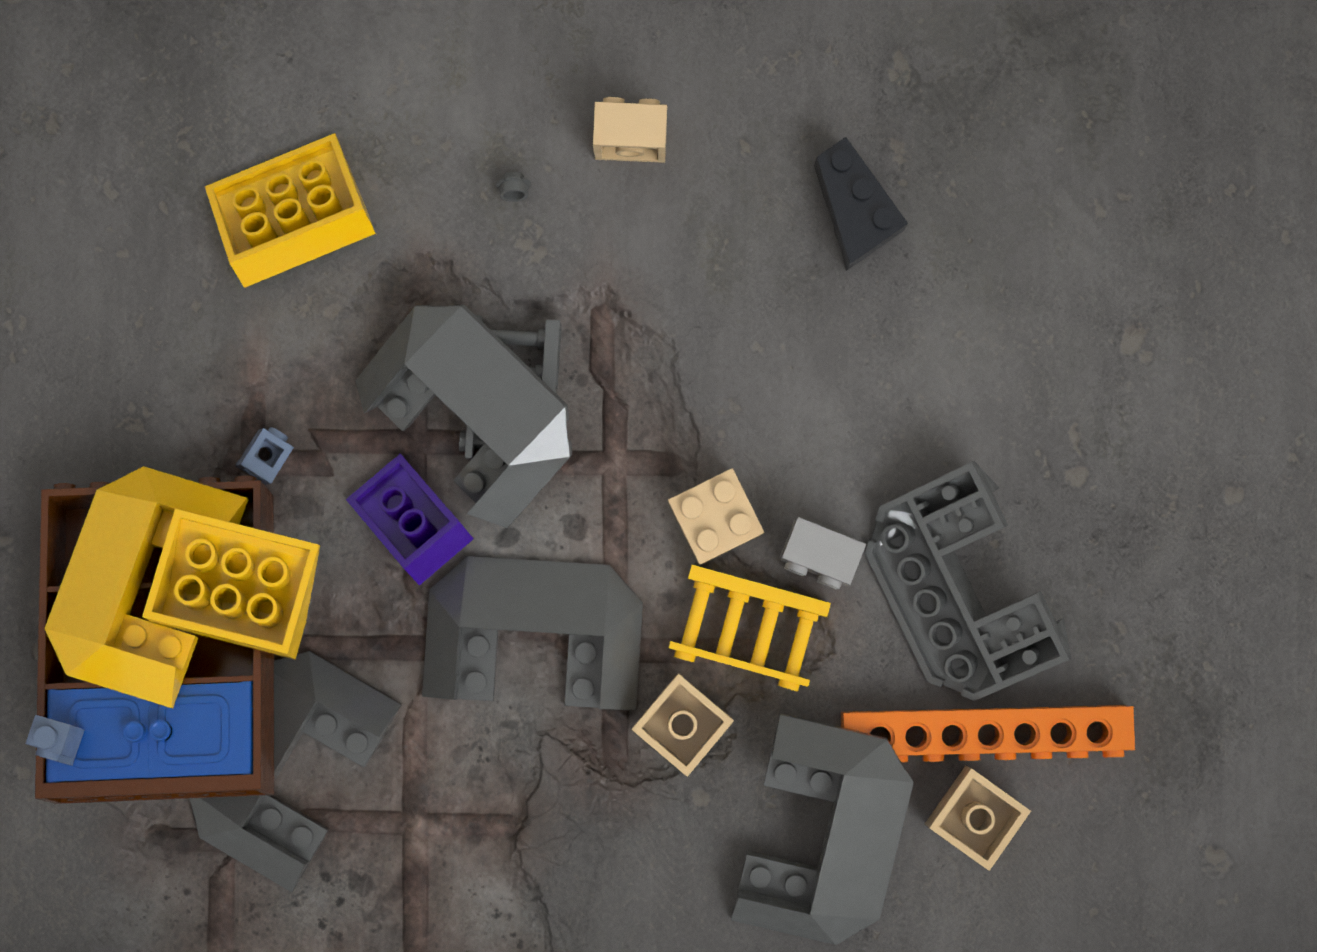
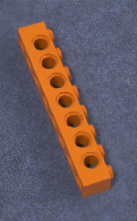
M1129 705L841 712L842 728L870 734L874 728L884 727L888 733V741L901 762H908V755H922L924 762L944 761V755L958 754L959 761L980 760V754L994 753L995 760H1015L1016 753H1030L1031 759H1052V752H1066L1067 758H1089L1088 751H1102L1103 757H1125L1124 750H1135L1134 707ZM1098 722L1103 730L1102 736L1099 740L1091 742L1087 737V728L1091 723ZM1026 723L1031 729V736L1027 742L1019 744L1014 737V731L1018 725ZM1057 723H1063L1067 729V735L1063 741L1055 743L1050 735L1051 728ZM990 724L995 730V738L989 744H982L978 739V731L982 726ZM949 725H955L960 734L958 741L953 745H946L942 740V732ZM913 726H919L924 733L923 741L917 746H910L905 738L907 730Z

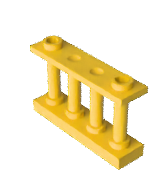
M691 565L688 579L694 581L693 588H696L681 644L670 641L669 648L675 650L674 657L695 662L696 656L771 676L779 679L778 686L794 691H799L800 685L808 687L810 680L799 677L811 629L813 622H817L819 616H828L831 603ZM715 587L729 590L727 597L731 599L716 653L695 648L709 594L714 593ZM749 597L764 600L762 607L765 608L751 662L748 663L730 658V653L744 602L748 603ZM784 606L797 609V617H800L785 673L764 667L779 612H783Z

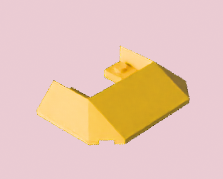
M144 466L97 489L44 628L65 674L173 709L198 637L130 616L132 606L154 547L163 549L175 509L240 524L248 498Z

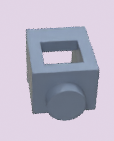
M272 427L268 431L264 428L259 429L240 460L237 461L235 467L250 476L256 477L264 485L271 484L294 447L286 443L288 437ZM262 447L267 448L270 452V457L266 461L261 460L258 456V452Z
M35 714L25 744L37 747L36 756L73 766L85 730Z

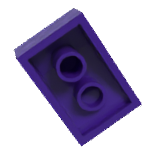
M401 454L346 499L419 586L474 539Z

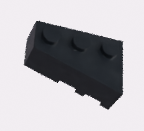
M844 137L817 156L814 168L826 207L830 213L835 236L838 239L847 271L903 232L908 222L847 137Z

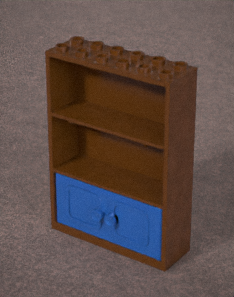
M237 476L233 482H220V478L216 477L198 479L200 484L248 498L239 525L274 533L273 494L256 477ZM92 482L89 488H76L75 484L58 483L53 485V489H41L37 715L70 724L85 731L73 766L36 756L35 799L54 804L274 795V654L182 631L198 637L173 709L65 674L44 628L96 490L109 484V482ZM154 547L130 612V616L146 621L148 620L143 618L142 615L162 553L160 548Z

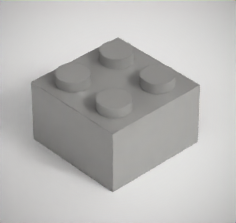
M798 517L792 524L779 560L785 562L783 569L800 576H806L808 571L819 576L818 583L837 590L840 589L841 585H851L866 544Z

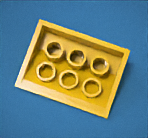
M335 133L205 186L229 263L244 288L376 234Z
M175 509L142 617L150 622L296 659L306 625L320 545Z

